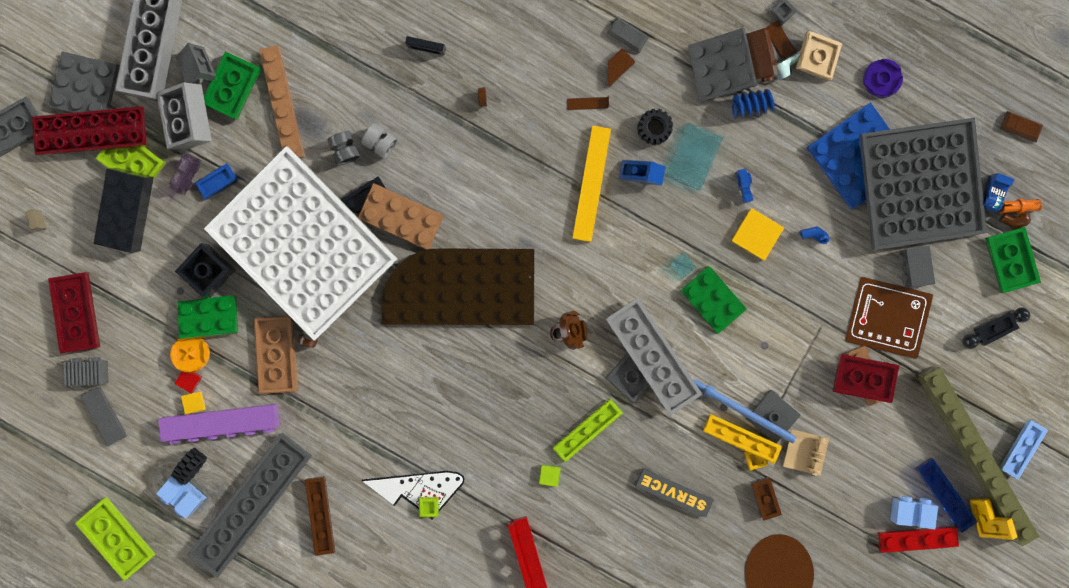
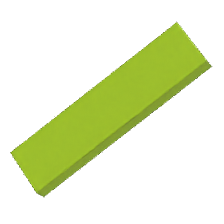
M610 398L553 446L554 451L564 462L568 461L621 416L623 412Z

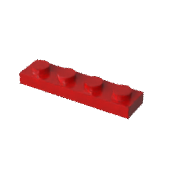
M955 526L878 532L879 551L882 553L959 547L958 529Z

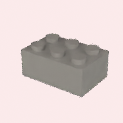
M183 82L157 92L167 149L187 150L212 141L202 85Z

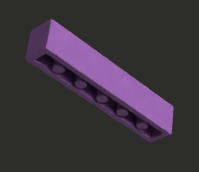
M278 403L167 416L158 419L161 442L168 441V444L180 443L181 439H187V442L198 441L199 437H206V440L216 439L218 435L225 434V438L234 437L240 432H244V435L256 434L255 431L262 430L263 433L274 432V428L280 426Z

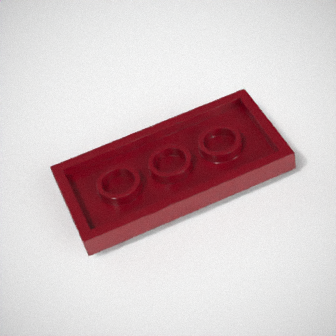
M89 272L48 278L60 354L99 348L100 340Z

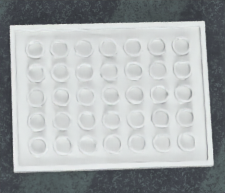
M288 146L204 228L314 341L398 260Z

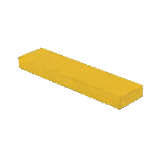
M712 414L709 415L702 431L772 464H775L782 448L781 445Z

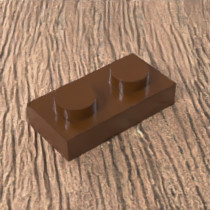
M767 477L751 482L762 520L782 515L771 479Z

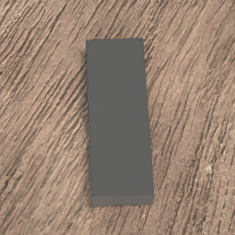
M100 386L81 396L108 446L127 437L125 430Z

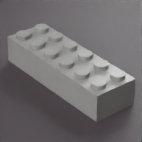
M182 0L133 1L116 91L127 96L158 102L157 92L165 89Z

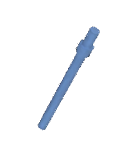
M693 379L699 390L703 392V395L716 399L792 444L795 442L796 436L715 391L714 387L707 386Z

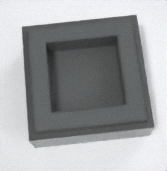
M780 0L769 11L781 25L785 24L797 12L788 0Z

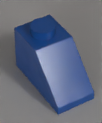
M622 160L619 179L648 185H662L666 166L652 161Z

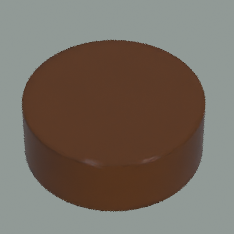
M485 87L478 89L480 107H487Z
M299 334L297 341L303 346L314 348L317 345L318 339L314 341L307 334Z

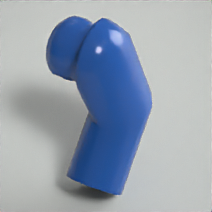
M818 226L800 230L802 239L812 237L821 244L829 242L828 233Z

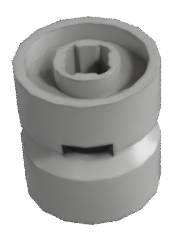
M374 123L366 131L361 144L370 150L375 149V153L385 159L394 149L398 138L389 132L384 133V129Z

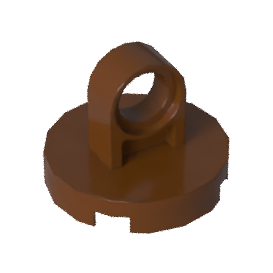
M576 311L564 313L561 316L560 324L552 326L549 331L551 340L554 342H564L572 350L583 348V341L587 340V329L584 320L580 321L578 317L580 314ZM560 328L561 338L558 339L556 331Z

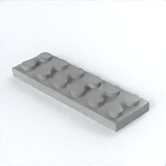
M639 298L634 299L606 318V321L670 416L702 395Z

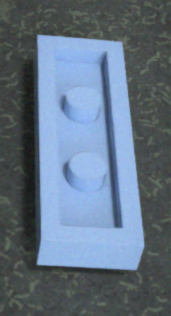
M1027 420L1001 463L1000 470L1019 480L1048 430L1032 420Z

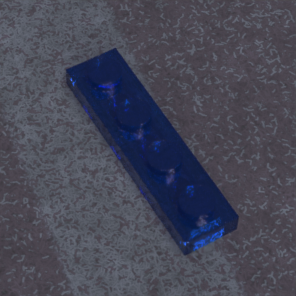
M930 457L915 468L961 533L978 522L933 458Z

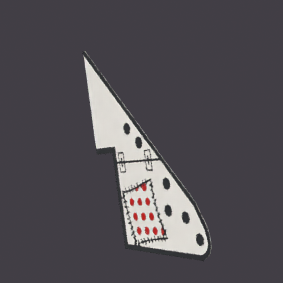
M438 471L362 479L361 481L394 506L403 497L419 510V497H439L440 511L464 484L465 479L458 472Z

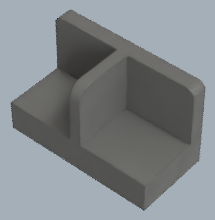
M187 43L176 56L186 83L195 84L199 78L213 81L216 77L204 47Z

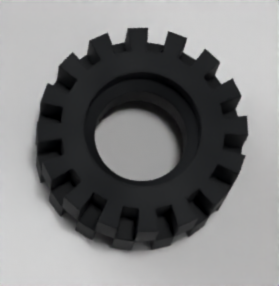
M652 109L651 111H646L641 116L637 129L642 141L645 140L647 144L659 145L669 138L673 131V122H671L672 118L667 115L666 111L662 112V109ZM658 120L661 122L662 131L659 134H652L648 130V123L650 121Z
M196 448L190 449L183 456L182 460L178 462L172 472V476L186 485L202 468L207 456Z

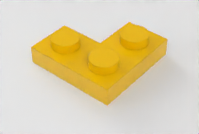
M972 498L969 500L979 537L1006 540L1017 538L1012 518L995 517L990 498Z

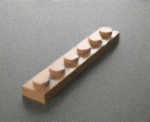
M276 45L259 49L282 150L288 146L299 158H304L280 47Z

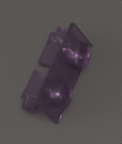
M186 153L184 156H181L176 168L182 170V173L174 172L169 182L171 184L169 188L185 195L192 186L194 175L199 171L201 160Z

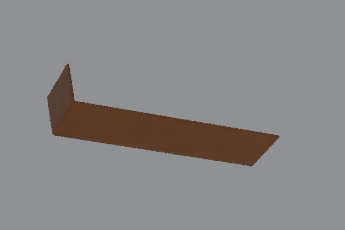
M609 95L607 97L567 99L568 110L609 108Z

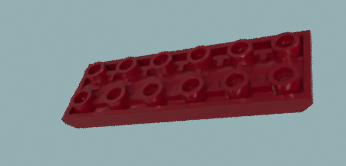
M143 106L32 116L35 155L131 148L147 145Z

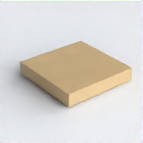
M807 31L796 69L831 81L842 43Z

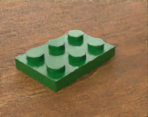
M225 51L215 72L216 77L210 82L204 95L205 106L238 121L262 69Z
M1026 227L985 238L1000 293L1041 283Z
M710 266L706 267L680 290L717 334L747 310Z
M235 295L177 302L180 340L238 334L237 297Z

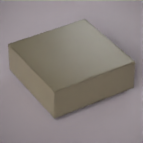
M33 209L25 211L31 230L41 231L47 229L41 211Z

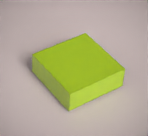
M542 464L539 484L558 487L561 467Z
M419 497V517H439V497Z

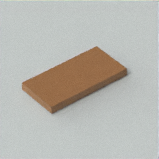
M290 316L254 318L258 393L297 392L294 320Z

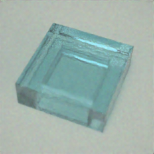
M685 252L669 264L680 279H683L696 268V265Z

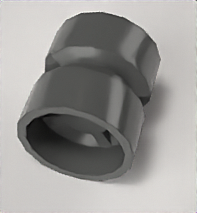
M350 131L334 134L327 139L330 149L335 152L333 157L337 165L348 164L360 157L357 147L352 145L354 140Z

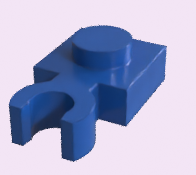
M746 168L736 171L735 175L739 190L742 193L743 203L753 201L750 191V184L752 183L750 172L747 173Z

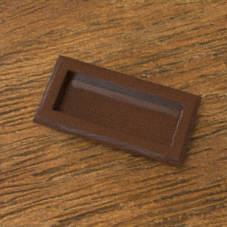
M1007 111L1000 129L1036 143L1043 124Z

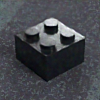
M200 243L175 270L202 298H211L236 271L209 244Z

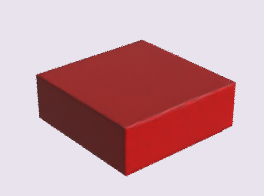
M182 371L175 385L189 393H193L202 376L196 372L185 373Z

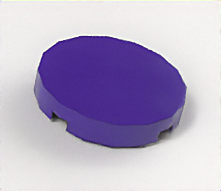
M889 59L874 61L864 72L863 84L872 96L887 98L901 88L903 82L902 70L897 63Z

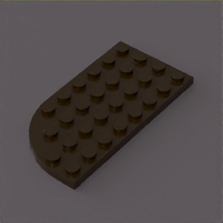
M437 248L415 253L402 261L394 269L386 282L382 296L381 325H534L535 249Z

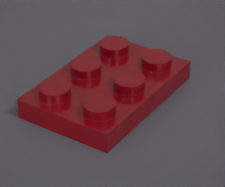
M839 354L832 392L892 403L900 365Z

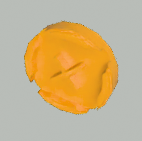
M202 338L178 339L170 351L172 364L185 373L200 371L206 366L210 356L209 346Z

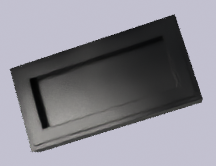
M406 36L405 43L410 49L445 55L446 47L442 43Z

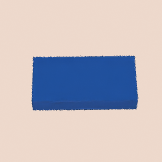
M226 163L197 181L195 185L203 198L207 200L238 181V178L230 165Z

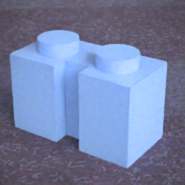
M173 476L156 493L164 504L169 505L171 503L175 507V513L185 519L191 516L207 498L189 482L184 485Z
M900 495V498L893 497L890 520L898 525L935 529L938 506L931 503L932 500L926 498H919V501L912 500V497Z

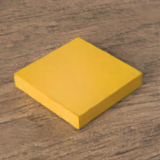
M750 208L731 242L765 261L784 227Z

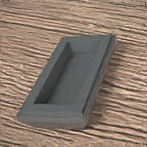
M619 17L615 19L607 34L640 53L649 39V36Z

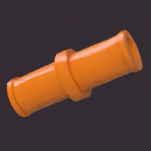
M1019 198L1016 201H1004L1002 206L1004 209L999 211L1000 213L1017 212L1018 214H1023L1026 211H1041L1043 205H1037V203H1042L1041 199L1024 200Z

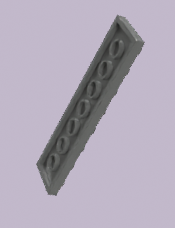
M283 432L280 433L187 555L218 578L312 455Z

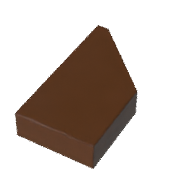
M623 48L608 61V87H611L635 64V61Z

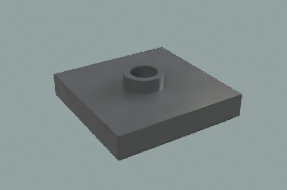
M772 390L752 410V412L785 431H788L801 416ZM746 417L750 423L777 444L782 438Z

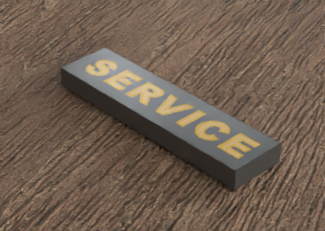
M644 468L635 485L637 488L703 517H707L714 501L710 497Z

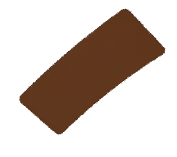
M779 21L765 28L769 30L771 40L783 58L796 52L795 47L788 39Z

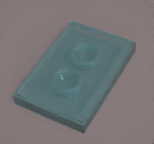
M687 123L665 176L700 191L723 137Z

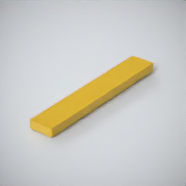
M592 126L572 239L592 241L611 133L610 128Z

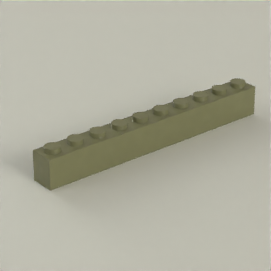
M931 366L915 375L985 496L990 498L992 508L997 516L1000 518H1012L1017 538L1012 541L1024 546L1040 537L941 367Z

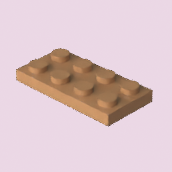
M373 183L358 219L428 250L444 215Z

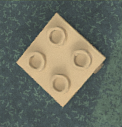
M791 429V434L797 438L793 444L788 442L783 467L821 476L829 438Z

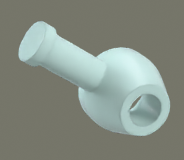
M800 51L776 63L779 76L776 77L778 80L790 75V65L798 62Z

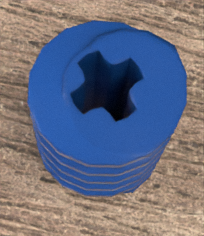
M765 89L764 92L758 90L756 94L751 91L748 95L742 93L741 96L738 94L733 96L732 114L734 119L737 118V113H740L741 117L744 118L745 112L751 117L753 110H755L756 115L760 114V109L763 110L764 114H767L768 108H770L772 113L774 112V99L769 89Z

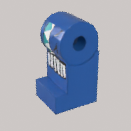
M1000 173L989 176L983 192L984 209L997 213L1002 208L1006 193L1014 182L1013 178Z

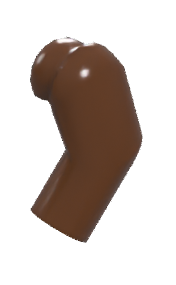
M1004 213L999 221L1013 229H1018L1029 225L1031 216L1028 213H1023L1019 217L1013 218Z

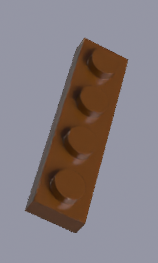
M325 476L306 478L305 486L315 556L335 553Z

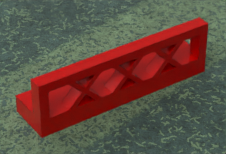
M527 516L509 521L508 528L525 587L548 588Z

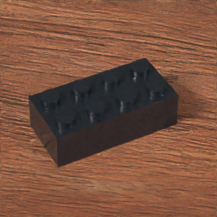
M106 168L93 244L128 253L141 251L154 177L120 168Z

